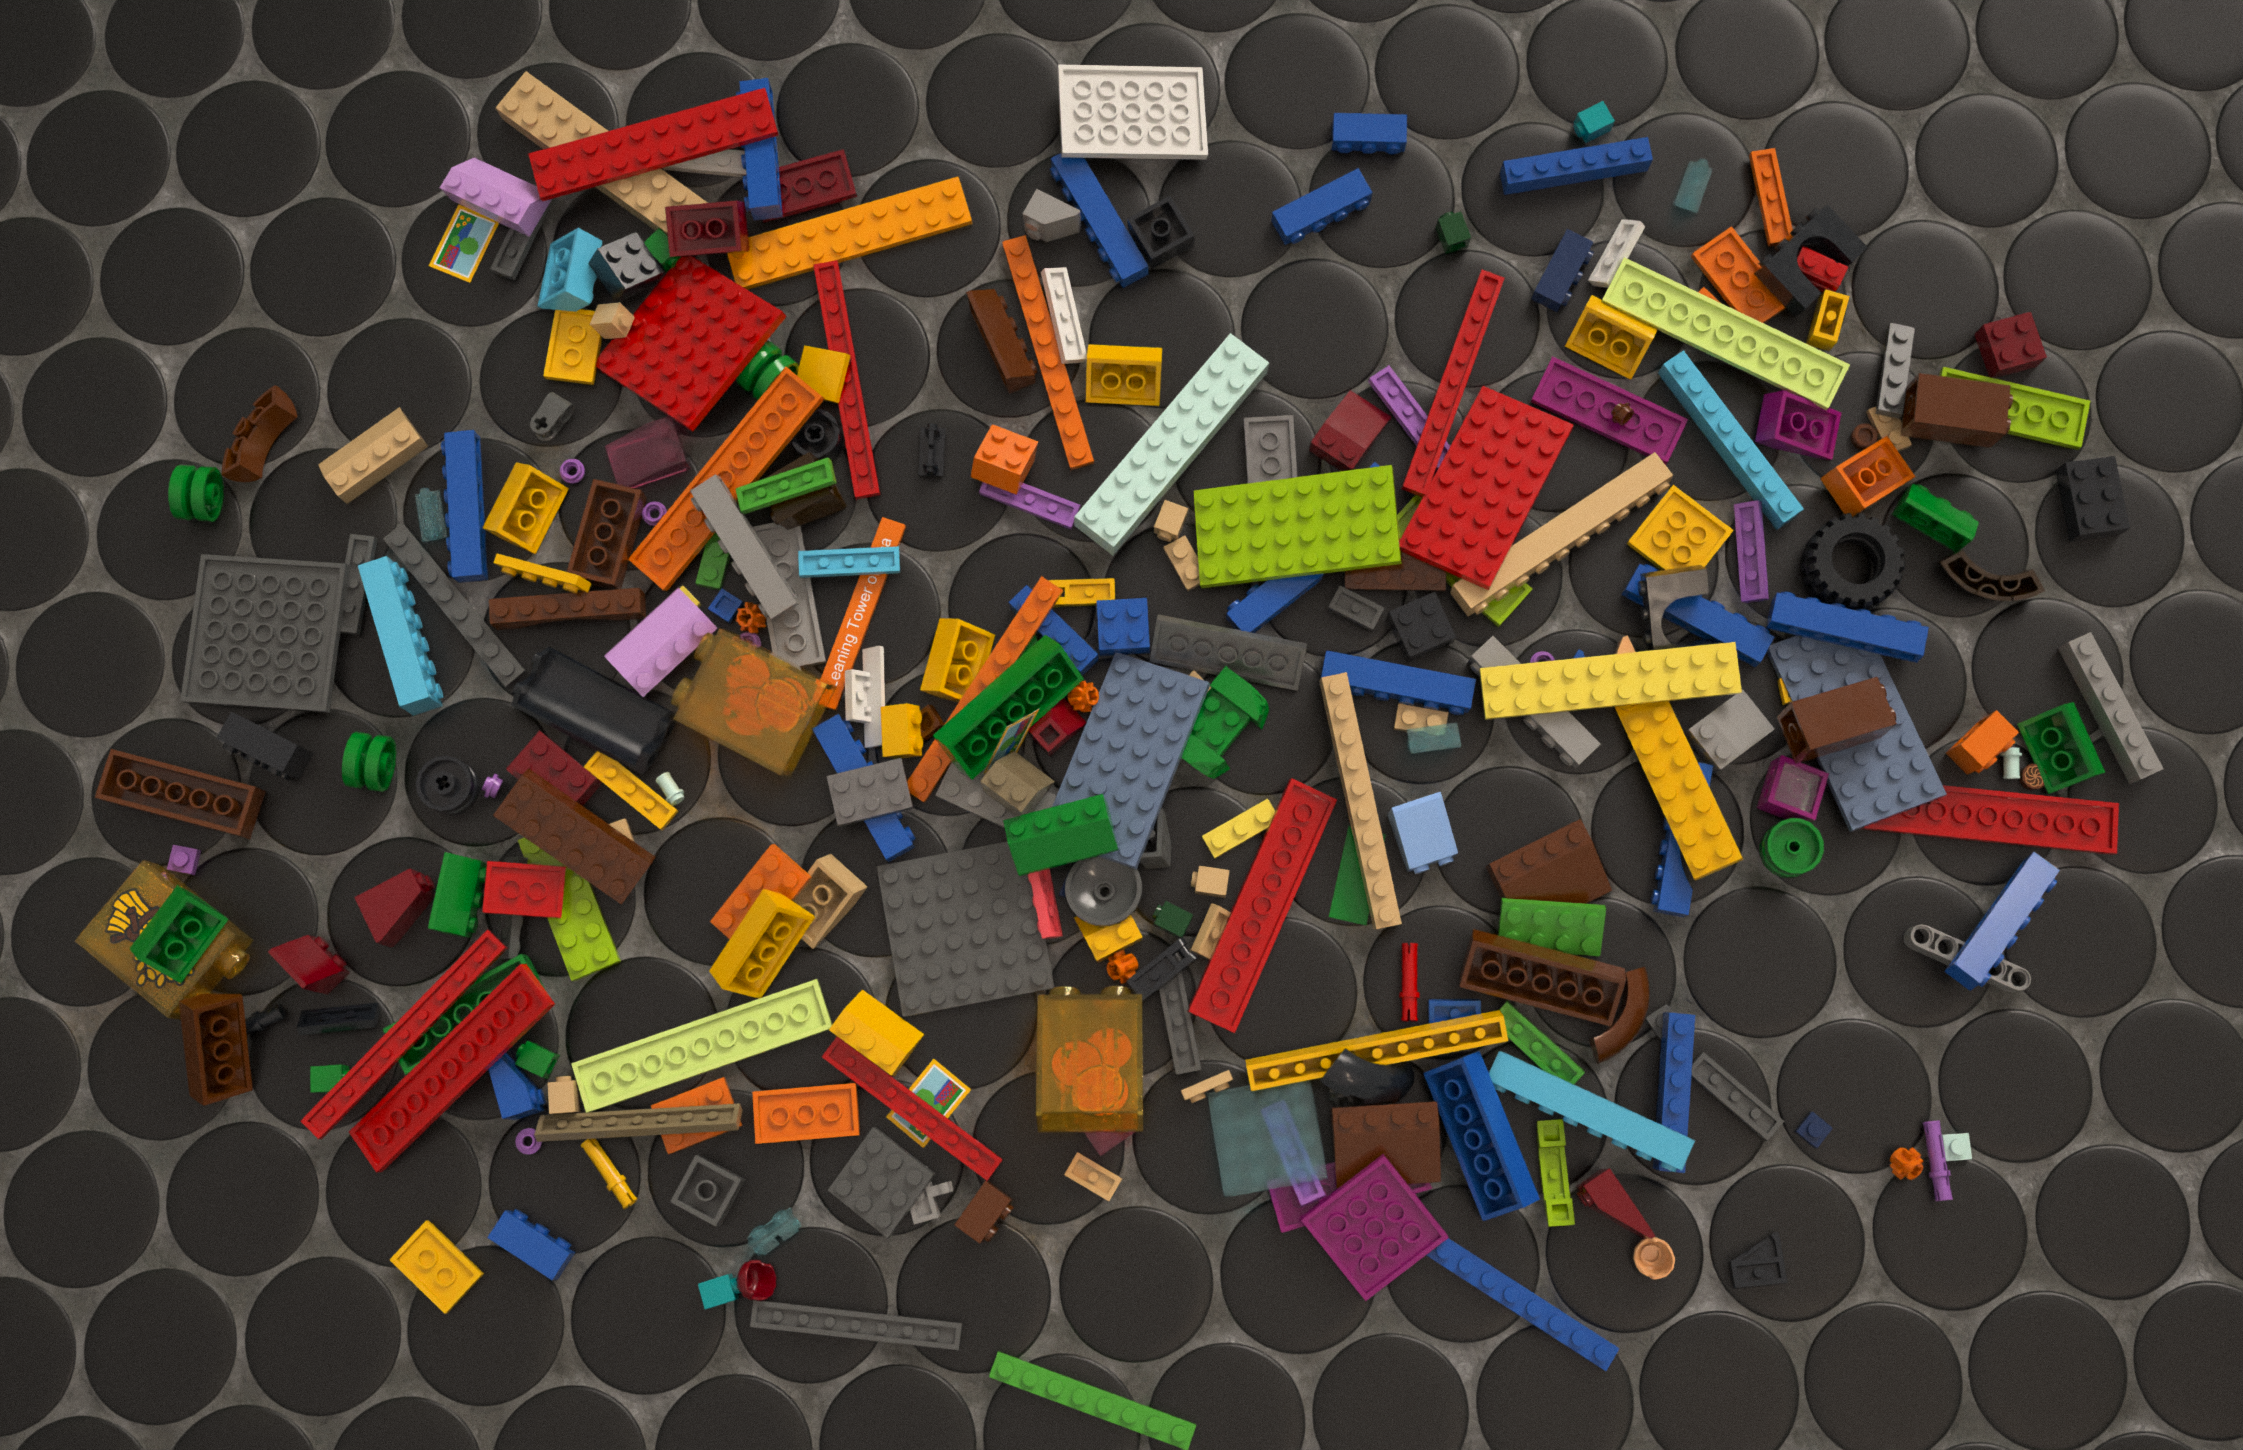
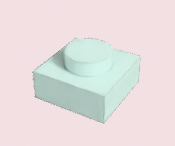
M1969 1133L1942 1135L1946 1161L1972 1159Z

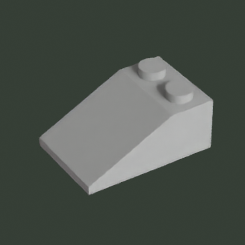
M1742 690V693L1734 695L1684 734L1687 741L1706 764L1713 765L1712 772L1715 775L1772 732L1774 728L1746 692Z

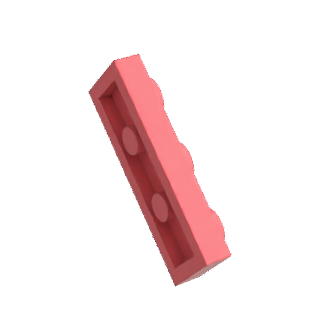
M1050 869L1028 874L1033 890L1032 901L1038 916L1037 927L1042 939L1062 937L1063 934Z

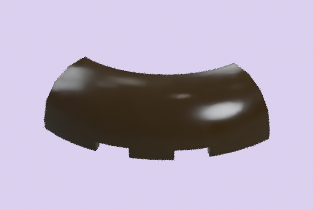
M1964 550L1954 551L1939 561L1944 571L1958 585L1983 598L2014 601L2030 598L2045 592L2033 569L2024 570L2014 575L1991 574L1973 563Z

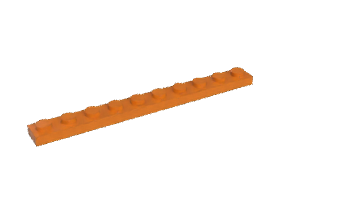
M1026 235L1003 241L1005 255L1070 470L1094 464V459L1065 364L1061 362L1053 324Z
M1041 576L946 723L1021 657L1063 593L1062 589ZM936 740L933 741L907 781L910 793L922 802L927 801L952 762Z

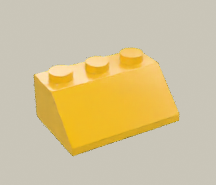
M1591 295L1565 347L1631 380L1658 329Z
M1088 345L1086 402L1159 406L1162 348Z
M516 462L482 528L506 542L536 554L569 488L531 465Z
M940 618L920 690L938 698L959 703L990 656L995 634L960 619Z
M861 990L844 1008L829 1029V1031L894 1077L924 1036L922 1032L864 990Z

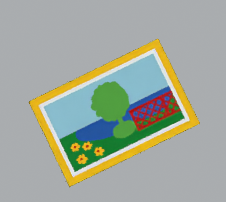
M458 204L429 266L470 283L499 222Z
M1039 709L1006 727L983 774L987 773L1000 758L1014 751L1018 752Z
M935 1059L930 1062L909 1088L910 1091L947 1118L971 1091L968 1086ZM893 1110L886 1116L922 1148L931 1140Z

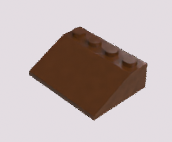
M1581 819L1489 863L1485 867L1501 899L1586 904L1612 891L1593 841Z
M1437 1102L1330 1109L1336 1189L1382 1154L1386 1156L1407 1184L1441 1182L1440 1130Z

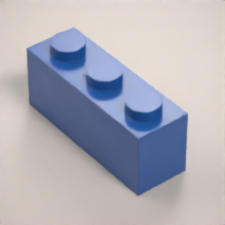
M1334 113L1332 121V150H1337L1340 153L1362 151L1367 154L1375 153L1376 151L1398 154L1405 151L1407 143V115Z
M518 1209L504 1211L487 1238L549 1279L558 1280L575 1254L574 1251L569 1249L571 1244L560 1237L557 1240L548 1235L550 1230L539 1223H536L534 1226L527 1221L528 1216Z

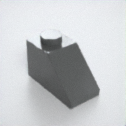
M1161 809L1140 860V863L1146 869L1167 868L1171 866V840L1164 809Z

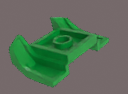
M1226 666L1210 684L1211 689L1206 694L1181 757L1195 769L1212 779L1219 777L1230 769L1222 756L1248 723L1252 721L1262 730L1269 713L1267 700L1251 684Z

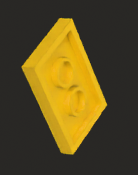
M584 309L576 312L555 310L543 375L545 379L594 385L597 370L596 362L602 342V336L589 325L595 311Z
M426 1220L390 1259L445 1314L484 1275L429 1220Z

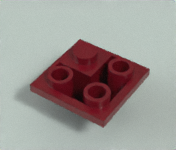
M1063 698L1031 726L1027 733L1050 757L1078 733L1087 722Z

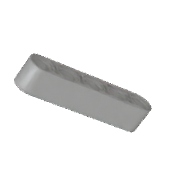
M1923 924L1910 927L1906 930L1903 937L1904 943L1910 949L1946 965L1951 963L1965 943ZM1915 931H1919L1923 935V942L1921 944L1914 939ZM1940 941L1944 942L1947 946L1946 954H1942L1938 949ZM2003 959L1995 968V974L1991 975L1987 983L2007 992H2017L2029 987L2031 976L2026 969ZM2013 973L2019 977L2020 982L2018 986L2013 985L2011 982Z

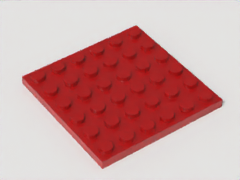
M681 256L676 265L667 272L633 314L635 318L627 337L613 338L598 356L596 368L693 432L787 316L780 309L696 258Z

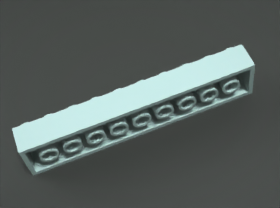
M1230 333L1074 516V526L1111 555H1114L1267 374L1269 362Z

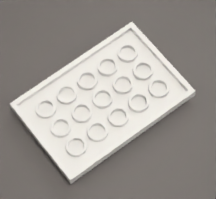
M1058 65L1062 157L1207 160L1208 146L1202 67Z

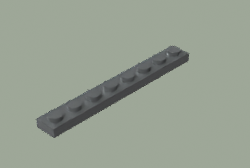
M403 523L383 538L506 688H509L527 673Z
M753 1300L750 1327L952 1350L960 1349L962 1323L762 1300Z

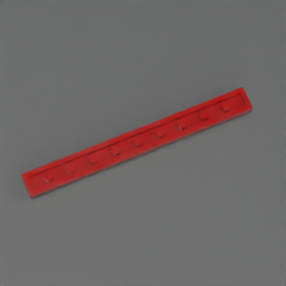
M838 260L813 264L828 349L851 355L838 405L855 498L857 500L879 496V484Z
M1483 269L1478 276L1401 489L1420 497L1427 495L1505 279L1504 277Z
M486 930L315 1105L301 1122L318 1139L322 1140L508 948L490 930Z

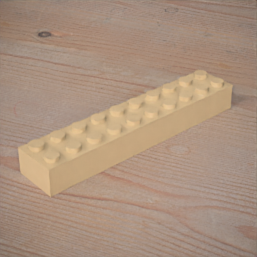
M528 72L521 76L496 106V110L502 120L542 149L608 131ZM662 169L596 186L597 189L655 231L659 228L667 236L665 207L708 203Z

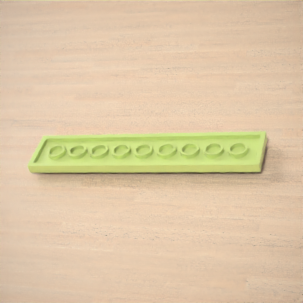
M1625 257L1602 299V302L1657 328L1659 331L1784 391L1808 399L1826 411L1850 364Z
M818 979L588 1057L571 1063L585 1111L588 1113L828 1031L832 1026V1022Z

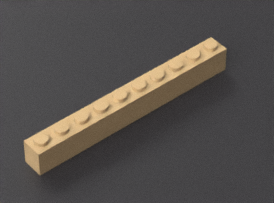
M1654 452L1514 544L1489 590L1461 579L1453 584L1450 594L1467 616L1474 612L1477 615L1488 608V603L1494 599L1497 601L1503 599L1508 595L1509 589L1515 585L1517 588L1521 587L1530 579V575L1535 572L1537 574L1544 572L1550 566V562L1555 559L1557 561L1562 560L1570 553L1569 550L1574 546L1578 548L1583 546L1590 540L1589 537L1596 532L1597 534L1603 533L1610 527L1609 523L1615 519L1621 521L1628 516L1629 510L1637 506L1640 508L1650 500L1649 497L1657 493L1660 495L1670 487L1669 482L1673 474Z
M1347 672L1322 677L1319 680L1373 929L1399 925L1402 922Z

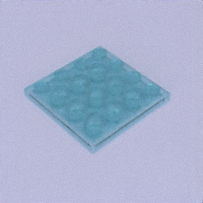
M1311 1080L1251 1091V1087L1248 1085L1222 1090L1217 1093H1207L1224 1197L1328 1179Z

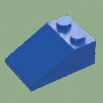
M507 1053L489 1068L502 1119L517 1120L545 1111L543 1104H546V1099L542 1089H538L533 1080L515 1064L516 1062Z

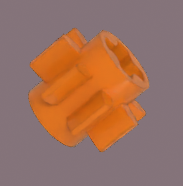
M745 602V608L737 609L738 613L735 621L741 626V631L758 633L759 627H766V617L759 609V604L754 605L752 602Z
M1081 681L1068 693V701L1073 706L1074 711L1090 712L1091 706L1097 704L1099 700V692L1092 682L1086 683V681Z
M1124 949L1108 957L1110 962L1107 964V972L1113 980L1120 979L1121 984H1123L1136 974L1138 961L1132 953L1125 954Z
M1913 1147L1909 1151L1906 1148L1897 1149L1890 1157L1892 1173L1900 1180L1904 1177L1910 1180L1915 1179L1923 1170L1921 1154Z

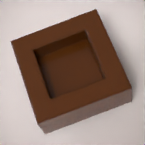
M930 704L920 711L922 714L920 729L923 740H928L944 726V722L935 707Z

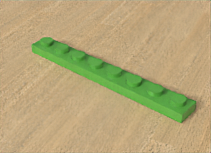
M1000 1351L997 1352L989 1375L990 1378L1184 1450H1188L1196 1428L1195 1423Z

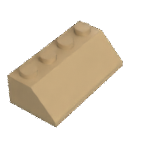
M399 407L318 464L337 496L348 504L423 451L428 445Z

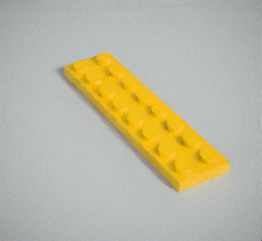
M1663 701L1615 706L1694 880L1696 881L1742 861L1743 857L1670 702Z

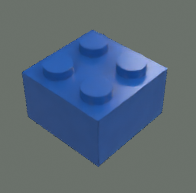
M1147 598L1098 600L1097 618L1100 656L1115 655V653L1124 655L1150 653Z

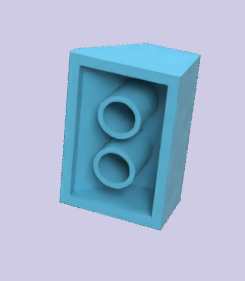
M577 228L550 244L538 307L541 309L576 312L592 302L594 296L592 292L597 275L588 263L597 248L602 246V240Z

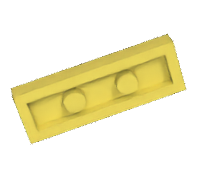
M1266 799L1204 834L1202 839L1215 859L1268 829L1275 810L1270 801Z

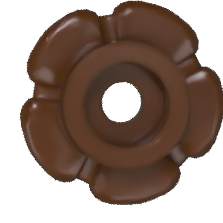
M1628 402L1617 404L1611 412V415H1613L1612 421L1621 426L1625 425L1634 415V410L1630 407L1631 404Z

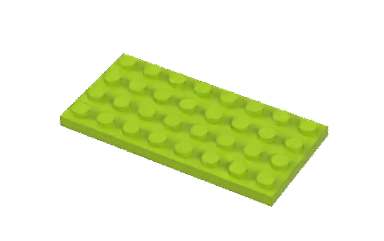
M1392 465L1194 490L1201 588L1401 564Z

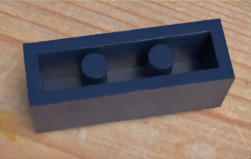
M1567 229L1531 300L1555 312H1558L1561 305L1566 307L1572 295L1569 292L1571 285L1577 286L1583 272L1579 271L1582 264L1588 265L1594 253L1590 250L1593 241Z

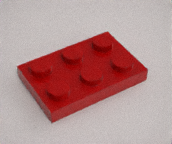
M487 861L482 913L561 919L566 867Z

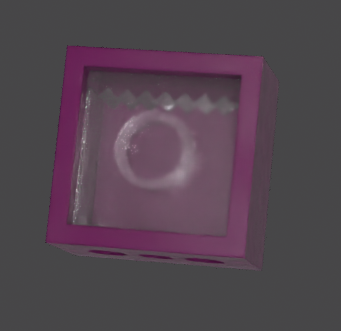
M1781 755L1770 762L1757 808L1785 820L1801 818L1811 823L1816 819L1829 774L1801 762L1795 764L1793 759Z

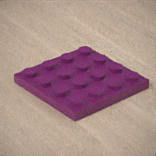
M1384 1154L1300 1217L1303 1224L1365 1301L1449 1238L1448 1234Z

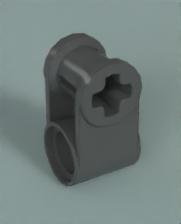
M550 392L530 421V427L536 434V437L543 442L552 441L572 416L575 406L554 392Z

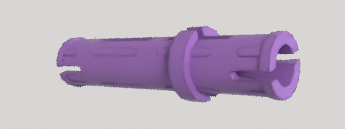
M1940 1120L1922 1122L1931 1172H1929V1178H1932L1935 1201L1953 1200L1949 1183L1951 1172L1947 1169Z

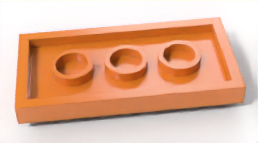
M1732 226L1692 253L1691 258L1730 308L1761 323H1766L1786 309L1754 274L1761 268L1758 264L1759 260Z
M771 844L710 922L730 939L763 889L783 894L793 901L812 877L778 846Z
M857 1083L752 1092L755 1144L860 1135Z

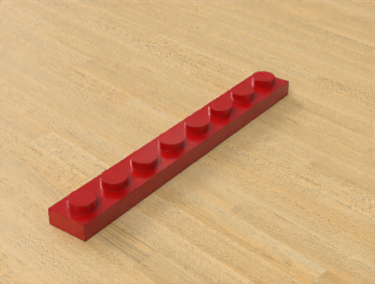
M838 1036L823 1054V1059L986 1181L990 1179L1003 1161L1002 1158Z

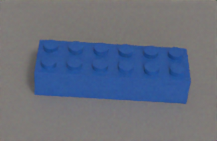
M1480 1051L1423 1073L1433 1099L1437 1102L1439 1114L1482 1220L1485 1221L1524 1208L1540 1200Z

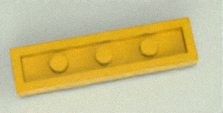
M496 554L493 562L502 568V573L515 577L516 574H521V577L528 581L536 582L539 579L542 580L543 584L556 588L557 584L562 585L564 590L572 593H577L578 590L588 592L591 586L589 581L579 575L501 554Z
M598 751L584 766V768L662 831L679 812L623 765Z

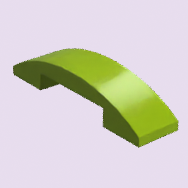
M1563 1119L1537 1121L1540 1180L1548 1227L1575 1225L1565 1156L1566 1141Z

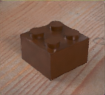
M985 1181L954 1225L979 1244L985 1240L990 1242L999 1229L995 1226L1000 1218L1005 1220L1014 1207L1011 1203L1014 1199L989 1181Z

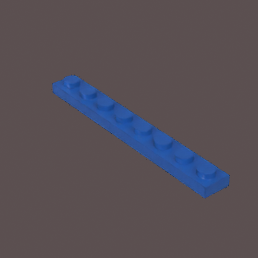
M1449 1238L1426 1255L1604 1371H1607L1620 1349Z

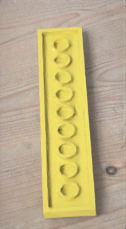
M1735 642L1479 669L1485 720L1742 693Z

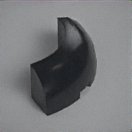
M1345 1048L1320 1081L1347 1098L1350 1095L1362 1098V1102L1365 1104L1381 1105L1382 1102H1391L1393 1104L1404 1098L1414 1084V1071L1408 1061L1390 1065L1375 1064L1361 1059Z

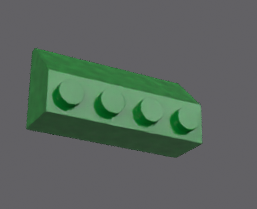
M1103 794L1003 820L1008 845L1019 876L1119 851L1108 802Z

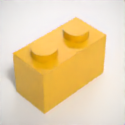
M1825 289L1817 301L1806 344L1827 351L1833 348L1838 341L1850 296Z
M905 703L880 707L883 757L898 759L922 756L923 739L920 729L922 721L920 706Z

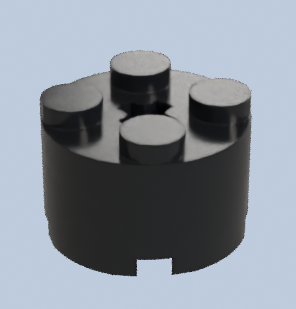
M816 409L792 438L791 442L799 457L810 452L819 460L829 458L832 461L841 451L843 437L836 419L827 411ZM814 435H815L816 437L821 436L819 439H816V438H815L814 440L812 439V437H813Z

